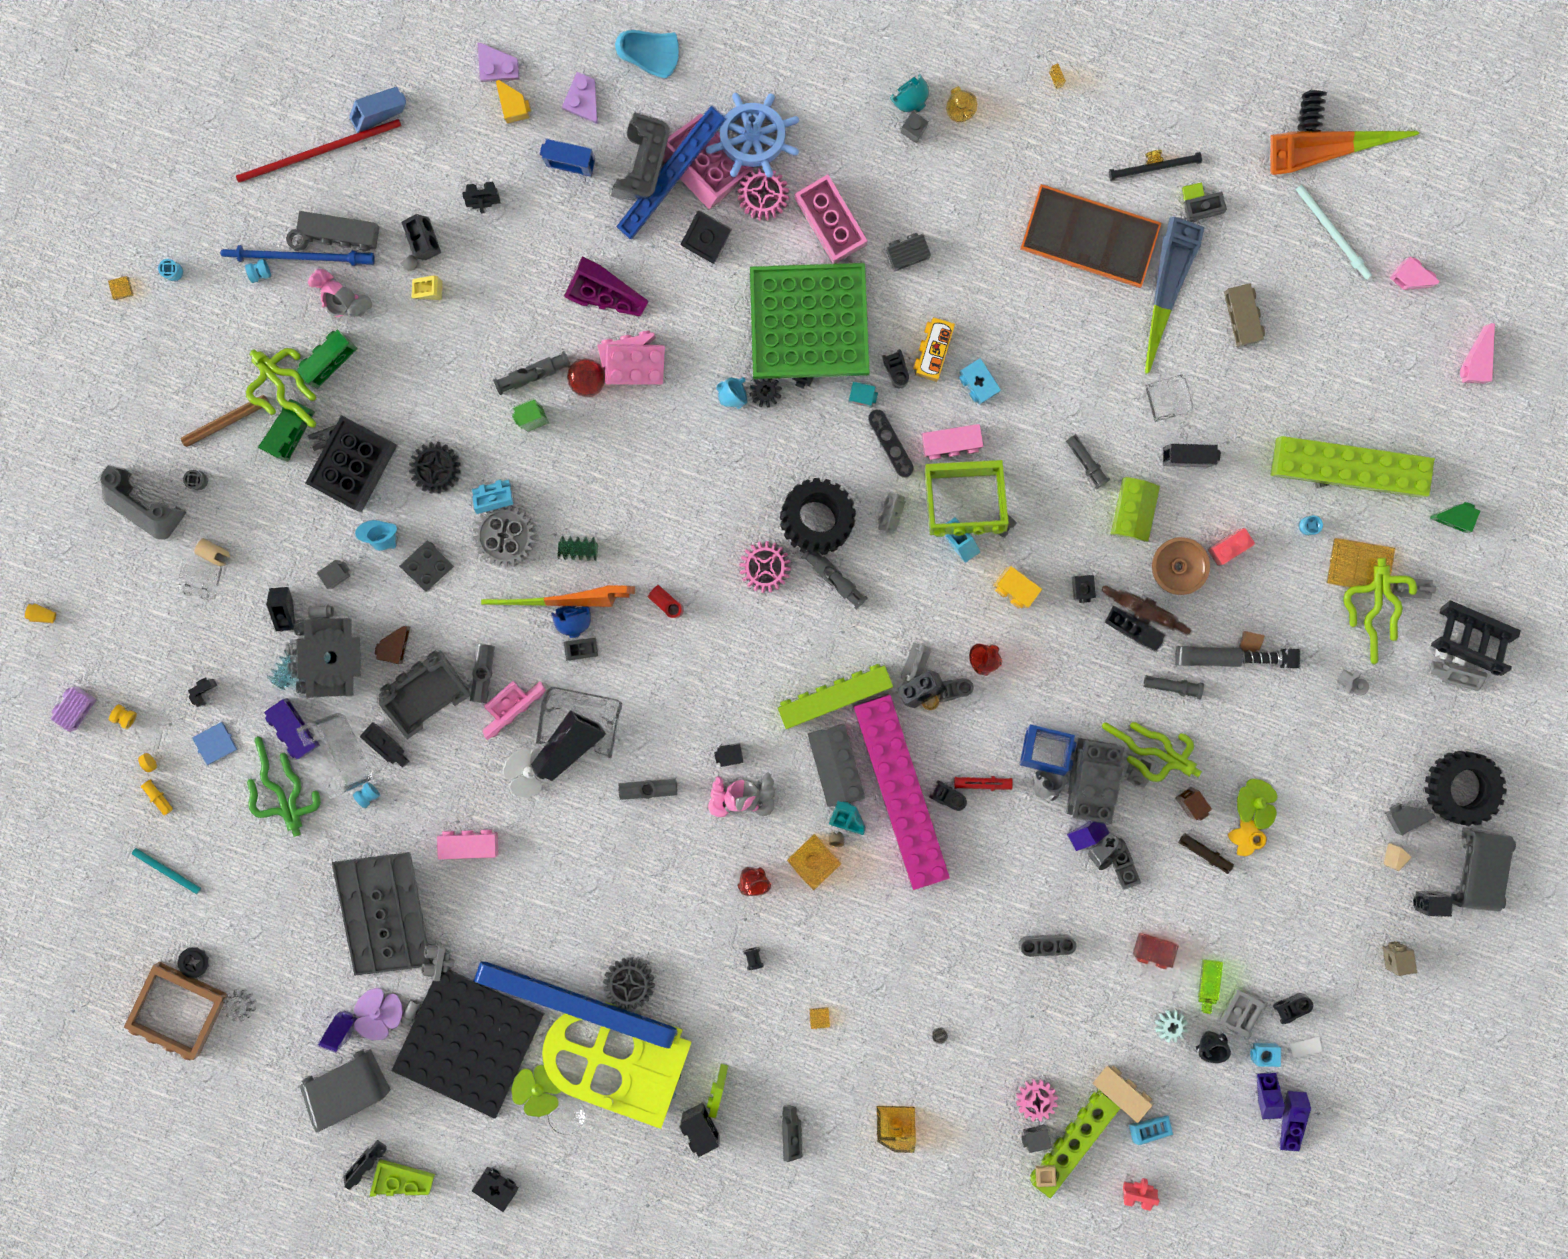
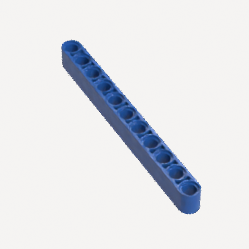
M480 961L474 978L475 982L660 1047L671 1048L677 1031L671 1025L489 962Z

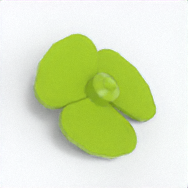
M1249 779L1246 786L1239 790L1237 797V810L1243 822H1250L1255 813V826L1260 830L1269 828L1275 821L1277 811L1273 805L1267 803H1273L1277 800L1276 791L1270 784L1261 779Z
M538 1065L534 1069V1073L529 1069H522L515 1077L511 1089L513 1102L517 1105L525 1103L524 1112L528 1116H545L558 1107L559 1101L557 1097L551 1094H559L561 1090L549 1079L544 1065Z

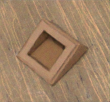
M1243 631L1239 648L1246 652L1248 650L1251 652L1260 651L1265 635Z

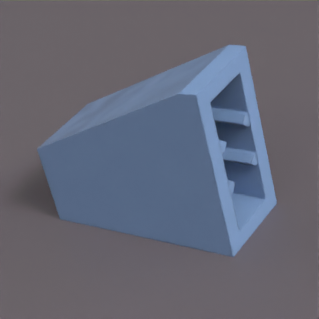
M394 87L355 100L349 118L356 132L368 130L403 112L406 98L402 92L400 93L398 87Z

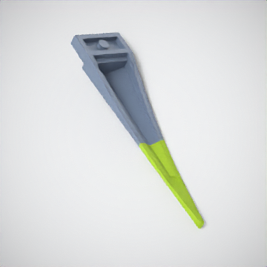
M1175 216L1169 218L1166 236H1163L1145 374L1151 370L1165 326L1186 275L1201 246L1204 232L1203 226Z

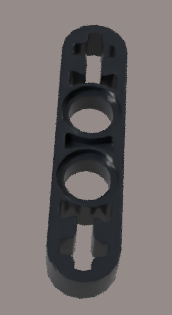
M877 409L873 410L868 416L870 426L896 473L903 478L909 477L914 469L911 460L884 412ZM875 413L877 416H882L880 419L882 425L884 423L887 424V426L882 427L879 431L876 429L879 427V424L876 421H872L874 418L873 414ZM883 430L891 432L892 437L890 440L885 441L881 438ZM892 447H898L901 450L899 457L891 456L890 449ZM904 456L906 460L902 461L903 464L910 467L908 474L905 472L901 473L900 469L902 466L900 462L896 465L894 461H898Z

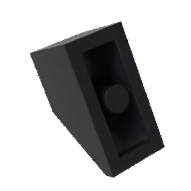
M289 587L269 588L266 605L275 631L294 630V605Z

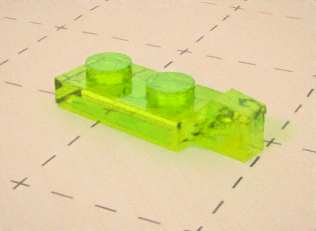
M1202 959L1198 1002L1202 1003L1201 1012L1211 1014L1212 1004H1216L1217 1000L1219 1001L1223 968L1222 961Z

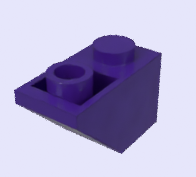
M1277 1073L1257 1074L1258 1104L1262 1120L1282 1119L1285 1105Z

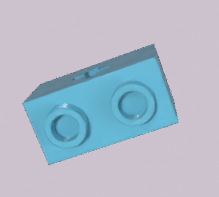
M981 358L959 372L961 383L963 386H968L971 391L969 393L970 397L975 403L978 402L979 405L1001 391ZM976 379L982 380L981 387L980 385H974Z

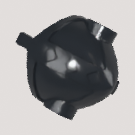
M1207 1031L1203 1033L1199 1045L1196 1046L1200 1058L1206 1062L1222 1063L1231 1056L1228 1039L1224 1033L1219 1035L1215 1032Z

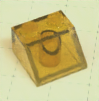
M815 834L787 859L799 876L813 890L841 865L840 859Z

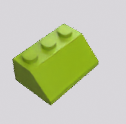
M1130 477L1122 478L1110 534L1148 542L1160 486L1145 480Z

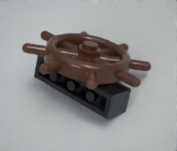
M1109 586L1102 587V592L1106 596L1135 612L1132 615L1113 605L1105 623L1136 643L1155 652L1163 645L1166 634L1149 625L1150 621L1170 630L1175 629L1185 635L1191 634L1192 630L1186 624L1180 622L1174 614L1157 606L1156 601L1148 597L1143 599L1125 590L1116 591Z

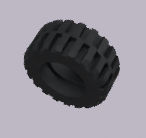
M814 478L812 482L807 479L801 485L797 484L794 486L793 490L788 493L780 513V519L782 520L780 526L781 530H785L784 537L786 540L790 539L792 541L791 545L794 548L799 546L801 548L800 552L805 553L807 550L810 551V555L815 556L818 552L821 555H826L829 551L834 552L846 542L852 532L856 521L854 519L856 509L852 508L854 505L852 498H847L849 493L846 490H840L841 485L838 483L835 485L830 484L831 480L825 479L824 482H821L820 478ZM811 502L826 505L835 517L834 526L832 529L824 532L808 528L801 519V508Z
M1455 751L1454 753L1445 754L1444 759L1438 758L1435 761L1437 765L1430 767L1429 772H1431L1430 777L1426 776L1425 782H1428V787H1425V793L1430 796L1427 797L1428 804L1433 805L1432 810L1440 814L1441 818L1464 826H1471V824L1480 825L1482 821L1487 822L1491 820V814L1497 815L1500 811L1498 806L1504 804L1505 800L1502 799L1503 794L1506 795L1507 789L1503 788L1506 780L1505 777L1500 776L1502 771L1500 767L1495 766L1496 763L1492 759H1488L1486 756L1478 753ZM1470 770L1478 778L1479 792L1473 802L1466 806H1460L1452 797V782L1460 772Z

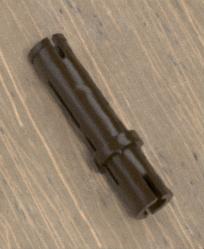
M1186 833L1181 836L1179 844L1209 862V865L1218 867L1226 874H1229V871L1231 872L1234 864L1220 856L1219 852L1210 850Z

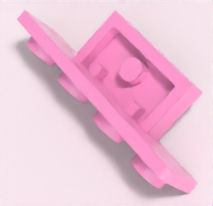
M512 681L484 705L485 709L495 720L482 730L484 737L489 740L491 737L498 735L500 730L505 725L512 723L520 712L526 711L533 701L540 699L546 691L544 685L538 682L525 693Z

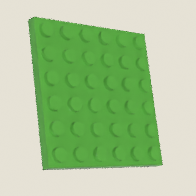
M865 263L750 267L753 379L864 376L870 374Z

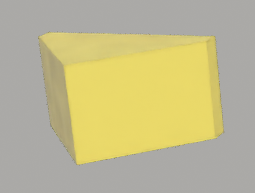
M438 276L412 279L411 298L442 300L443 281Z

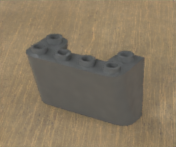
M435 650L431 652L422 663L421 661L417 662L411 667L412 670L407 673H401L396 677V681L392 684L387 683L380 689L379 706L407 740L423 729V722L446 705L452 702L456 706L471 696L470 691L442 651L437 652Z

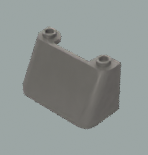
M633 113L627 129L628 139L632 143L639 145L633 172H629L624 179H616L611 191V197L618 199L648 198L654 193L670 133L669 125L666 122L640 113Z
M107 465L100 476L104 502L154 538L159 540L169 538L187 512L180 507L170 508L163 503L157 502L148 509L129 495L134 488L129 482V477L132 474L124 468Z
M1463 828L1461 837L1467 840V844H1463V848H1466L1461 884L1460 886L1456 885V889L1459 891L1457 894L1451 893L1452 904L1463 908L1500 912L1506 906L1505 894L1512 853L1516 849V842L1509 835Z
M363 1049L353 1054L354 1058L351 1061L320 1077L313 1078L311 1075L302 1080L300 1089L312 1127L316 1133L379 1102L390 1092L391 1089L371 1049L365 1052Z

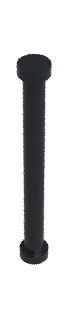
M1196 152L1195 155L1125 169H1109L1110 181H1114L1115 178L1175 166L1191 163L1201 164L1202 155L1200 152Z

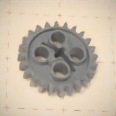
M510 505L507 507V510H505V507H502L500 510H493V512L487 511L486 517L480 515L483 521L475 522L479 525V529H473V531L478 533L473 539L478 540V543L474 546L481 547L477 553H485L483 556L484 560L490 557V564H493L496 560L497 566L500 567L503 562L504 566L508 567L509 562L515 566L516 559L523 562L522 555L529 556L526 551L533 550L529 545L536 542L531 539V536H535L536 533L530 532L535 526L528 525L531 518L524 519L525 512L518 514L519 508L512 511V506ZM496 519L501 521V527L498 530L492 527V523ZM506 519H508L509 523L507 525L506 534H508L509 537L504 539L503 552L500 553V548L503 543V538L500 537V534H504ZM518 523L520 531L514 534L511 531V527L513 524ZM492 538H495L498 542L497 547L494 549L489 547V541ZM510 542H514L517 546L516 550L512 553L507 549Z

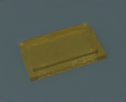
M1334 538L1327 584L1346 587L1369 585L1374 580V566L1378 565V558H1386V565H1390L1391 576L1395 548Z

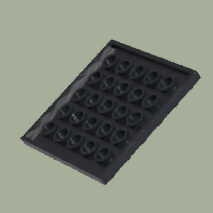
M448 969L447 972L441 971L440 981L433 980L391 1071L496 1119L544 1013Z

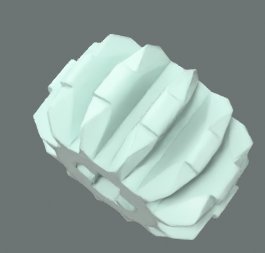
M1165 1010V1016L1160 1013L1159 1017L1161 1020H1155V1023L1159 1025L1155 1028L1156 1032H1160L1159 1037L1161 1039L1165 1038V1041L1168 1043L1171 1039L1177 1043L1178 1036L1184 1039L1181 1033L1188 1032V1029L1184 1027L1188 1024L1186 1020H1183L1184 1015L1182 1013L1178 1014L1176 1010H1173L1172 1013L1169 1010ZM1170 1023H1173L1174 1025L1172 1026V1029L1170 1030V1029H1169V1027L1171 1026Z

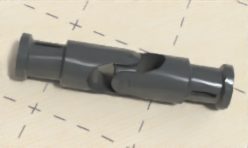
M563 351L561 355L545 358L526 368L510 372L508 376L500 379L495 378L493 381L499 395H502L503 392L512 388L517 389L531 381L534 382L553 375L562 368H570L571 364L566 352ZM536 368L544 369L539 375L536 372Z
M806 551L801 556L802 559H806L813 566V569L832 586L834 585L837 592L844 599L847 598L855 606L856 610L868 599L867 596H863L856 589V586L850 580L842 577V573L825 556L822 557L819 553L816 556L810 555V551ZM828 567L835 570L829 578L824 573L825 568Z

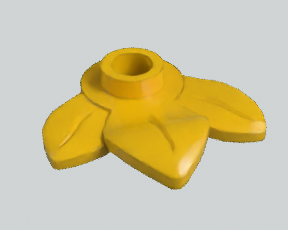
M1240 819V828H1236L1228 833L1231 842L1239 845L1237 855L1240 856L1251 855L1255 849L1263 848L1267 841L1266 835L1258 830L1253 820L1243 822ZM1255 836L1259 837V841L1257 843H1254L1253 838Z

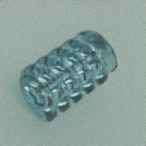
M290 655L286 657L280 656L282 664L275 663L278 670L271 669L274 676H266L272 684L282 690H286L284 687L290 686L288 680L293 681L295 679L291 678V674L287 672Z

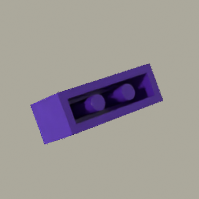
M288 698L282 699L264 712L267 723L270 726H274L278 739L281 742H285L288 747L287 751L292 758H296V760L301 759L320 746Z

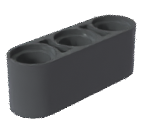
M1067 934L1025 936L1019 941V949L1025 956L1029 957L1069 955L1074 953L1077 947L1074 939ZM1065 940H1070V947L1067 949L1062 948V943ZM1046 941H1051V948L1048 950L1043 949V944ZM1027 942H1032V949L1024 950V945Z

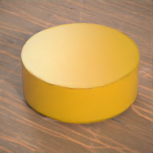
M149 753L139 756L138 762L144 771L150 773L157 768L156 761Z

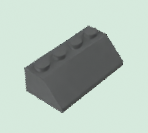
M845 724L807 733L827 807L836 806L837 801L852 803L865 799Z

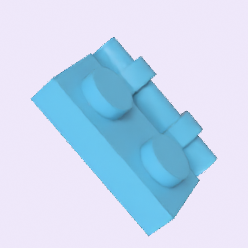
M497 480L493 484L486 486L482 484L478 488L472 489L475 513L480 514L513 505L510 480Z

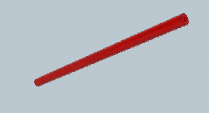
M399 119L241 173L236 175L238 183L401 127V122Z

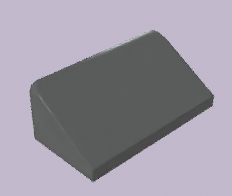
M1222 191L1184 201L1186 219L1189 222L1224 214L1227 210Z

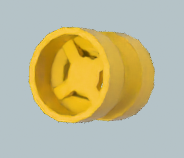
M118 704L112 710L109 721L114 724L119 723L122 728L128 730L134 723L137 713L132 710H125L124 706Z

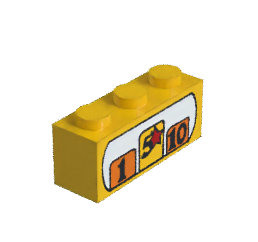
M934 317L931 322L927 321L924 330L927 333L926 340L921 341L919 351L922 353L920 359L916 358L913 367L916 370V376L938 381L955 326L954 323Z

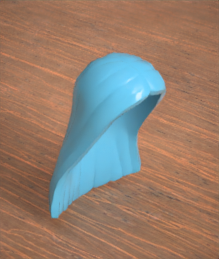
M627 30L618 35L615 49L617 55L624 61L630 62L645 72L661 78H668L676 68L679 57V42L675 32L658 34L640 30Z

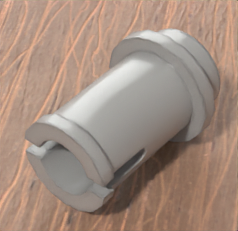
M329 604L308 607L309 618L330 619V617L334 616L333 606H329Z
M410 999L400 1022L410 1026L414 1022L413 1018L421 1006L420 1003Z

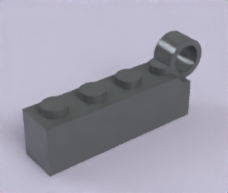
M299 211L297 228L287 234L286 241L296 251L304 250L308 242H313V239L320 240V243L325 245H332L333 242L339 243V246L344 248L358 246L359 250L370 251V249H376L380 227L374 222ZM295 235H302V243L294 246L292 244L293 237Z

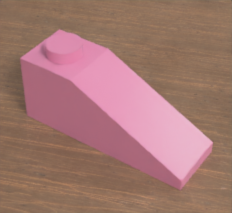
M1495 323L1483 327L1460 369L1462 383L1486 384L1492 382Z

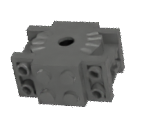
M351 618L297 620V624H294V634L297 635L298 639H290V643H287V655H290L287 672L291 674V678L299 679V682H296V693H299V697L303 698L354 696L353 676H361L360 637H352ZM327 652L330 654L328 663L324 660V655Z
M1078 738L1071 770L1066 814L1072 815V818L1112 824L1123 768L1121 766L1124 752L1123 746H1118L1115 743Z

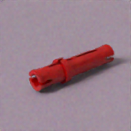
M991 776V778L954 777V789L1012 790L1013 779L995 778V776ZM965 782H977L981 784H965ZM985 783H1001V785Z

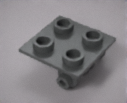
M428 540L399 566L425 592L454 567L435 548L436 546Z

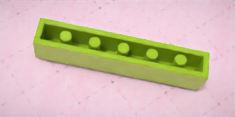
M875 664L869 667L870 671L862 673V670L851 674L852 678L845 680L843 677L833 681L834 685L827 687L825 684L815 688L816 692L809 694L807 691L797 695L799 698L791 702V699L780 702L781 706L777 708L785 728L789 729L892 688L893 685L885 665Z

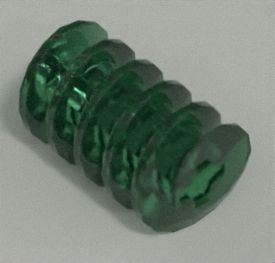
M562 535L558 543V560L561 555H563L564 560H567L569 555L572 560H575L578 555L580 561L583 560L584 556H586L587 561H590L592 556L597 561L598 543L595 537H592L591 542H588L585 536L583 542H581L579 536H577L575 541H573L572 536H569L568 540L565 541Z

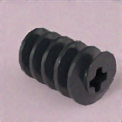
M1309 90L1302 94L1301 98L1303 101L1300 104L1302 108L1299 112L1301 116L1298 119L1300 124L1297 126L1299 131H1321L1317 127L1323 126V123L1318 122V120L1323 119L1324 115L1319 114V112L1325 111V108L1320 106V104L1326 103V100L1321 97L1327 96V92Z

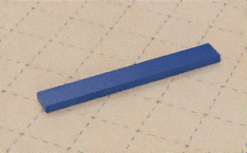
M713 105L708 108L661 168L654 193L648 198L637 199L616 226L630 240L634 238L727 120Z

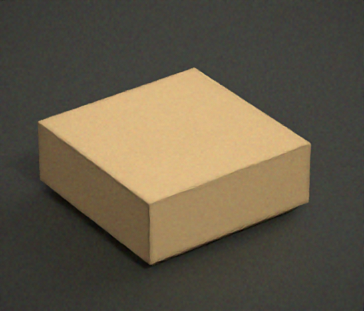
M1055 1165L1035 1166L1037 1187L1056 1186Z

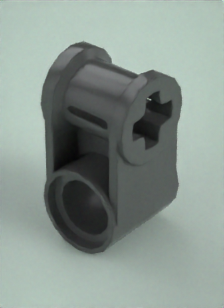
M967 678L942 681L946 687L947 695L945 691L940 693L939 702L970 695L974 690L973 683ZM962 682L969 683L970 689L967 692L960 691L959 686Z
M1109 834L1088 852V856L1099 870H1104L1125 851L1126 843L1122 838Z

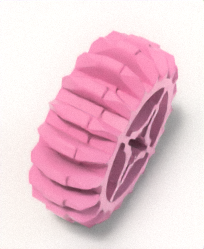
M758 168V174L751 170L750 174L752 177L750 178L748 175H745L744 179L747 182L740 181V185L743 187L738 188V193L742 194L738 196V201H743L740 203V207H746L744 210L745 214L752 211L751 218H754L757 214L759 221H761L763 215H765L766 221L769 220V214L776 218L775 211L781 214L783 211L780 206L783 208L787 207L784 201L789 200V196L785 195L789 192V188H783L787 185V182H780L782 175L780 174L775 177V170H773L771 178H768L765 173H761V168ZM762 180L758 188L749 189L752 184ZM768 181L778 188L779 194L768 188ZM765 186V191L768 195H765L762 202L761 194ZM747 195H751L752 198H756L759 201L758 208L751 204ZM774 199H777V202L773 206L765 208V204L768 201H774Z
M766 541L765 547H762V543L758 542L759 548L757 549L752 544V552L748 549L745 550L749 556H741V559L745 560L746 563L739 564L740 567H745V570H741L740 574H747L742 580H750L747 585L748 587H751L754 583L756 585L754 591H757L760 586L762 587V593L765 592V587H768L769 592H772L771 586L773 585L778 590V582L783 585L785 584L782 577L789 578V575L784 572L791 571L790 567H785V564H789L790 560L784 561L783 559L788 554H780L783 550L782 547L775 550L776 543H773L772 548H770L769 541ZM762 551L773 553L767 560H762L755 555ZM777 557L781 562V572L779 575L772 569V564ZM751 559L758 565V571L753 577L749 571ZM772 559L770 562L771 566L769 567H771L770 571L773 574L765 570L758 575L762 567H760V563L757 560L766 564ZM763 574H769L775 579L770 583L757 581Z

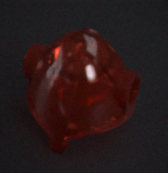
M975 644L972 646L969 659L975 672L979 675L988 676L989 673L1001 667L1002 658L999 654L1000 649L998 646L993 644L990 646L986 644Z
M745 867L741 871L738 888L742 895L759 896L771 889V883L765 876L766 873L763 868Z

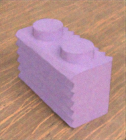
M78 686L68 688L62 696L64 698L63 701L53 708V716L50 718L69 732L77 730L97 700Z

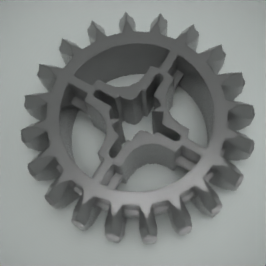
M630 957L629 963L626 962L625 958H622V965L619 961H615L616 968L610 965L609 970L611 972L605 973V976L609 979L603 980V984L609 985L604 987V991H610L606 997L611 998L613 996L614 998L611 1003L615 1004L618 1001V1008H621L622 1004H626L625 1009L628 1010L629 1005L632 1004V1008L636 1009V1003L642 1007L644 1005L643 1000L648 1002L650 999L648 995H653V991L649 988L655 987V983L650 982L655 977L652 975L648 976L652 970L647 969L645 971L644 969L647 964L644 963L640 966V959H637L636 964L633 963V957ZM627 969L626 977L614 979L618 972ZM633 970L641 974L644 982L634 977ZM630 975L632 986L628 992V985L624 982H627ZM614 985L624 990L625 997L616 991ZM644 988L640 995L631 998L634 989Z

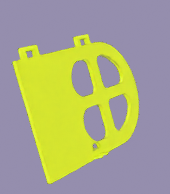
M568 1014L558 1018L547 1032L542 1051L544 1068L552 1083L569 1096L661 1129L692 1041L680 1037L683 1029L675 1027L678 1033L674 1037L671 1048L660 1047L632 1037L634 1042L632 1054L626 1059H618L605 1054L603 1051L611 1029L601 1026L594 1046L588 1048L571 1042L565 1037L567 1027L583 1019ZM561 1050L587 1058L588 1064L580 1084H572L561 1074L556 1064V1056ZM598 1064L613 1067L621 1073L622 1084L611 1095H602L591 1089V1082Z

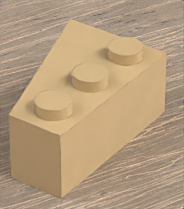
M1114 1065L1112 1067L1106 1066L1092 1084L1133 1120L1139 1123L1155 1104L1152 1102L1153 1099L1144 1091L1141 1093L1132 1080L1123 1078L1121 1076L1122 1072Z

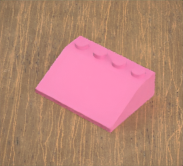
M699 114L668 137L662 160L664 163L669 160L701 119L702 114ZM718 131L680 178L709 210L725 198L740 181L744 180L745 175H749L750 171L754 170L753 167L742 165L737 176L732 177L730 171L735 162L725 154L724 150L712 154L706 153V147L720 142V133Z

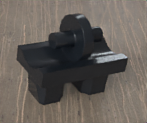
M493 181L486 182L483 190H478L475 184H467L465 192H462L466 207L480 208L481 214L486 212L485 208L492 207V204L501 203L498 190L495 188Z

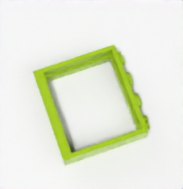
M1002 460L925 464L924 473L930 535L936 537H943L947 534L962 536L967 533L982 535L986 532L1001 534L1007 531L1009 522ZM996 475L1000 521L935 524L932 479Z

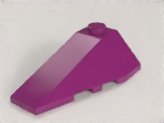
M583 256L564 294L565 298L583 306L590 304L599 306V309L603 310L611 308L616 309L619 313L640 317L648 304L647 299L600 264Z

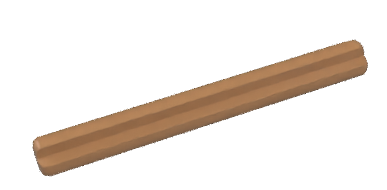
M261 395L260 397H258V398H262V399L266 400L267 402H269L268 399H267V397L264 396V395ZM248 402L181 437V442L184 446L188 447L263 407Z

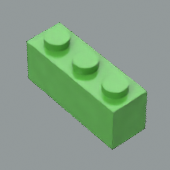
M535 399L513 407L514 413L512 417L515 424H518L521 429H525L527 432L549 423L542 405Z

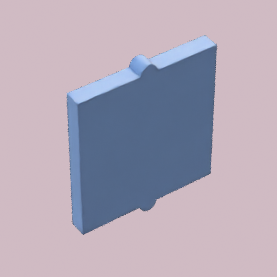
M223 722L192 737L198 748V753H201L206 765L237 750L231 738L232 734H229Z

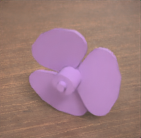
M374 988L365 992L358 999L354 1007L355 1015L360 1017L354 1023L355 1030L362 1037L370 1040L386 1039L389 1034L388 1028L394 1029L398 1027L403 1015L402 1003L397 995L389 994L383 1001L384 993L381 989Z

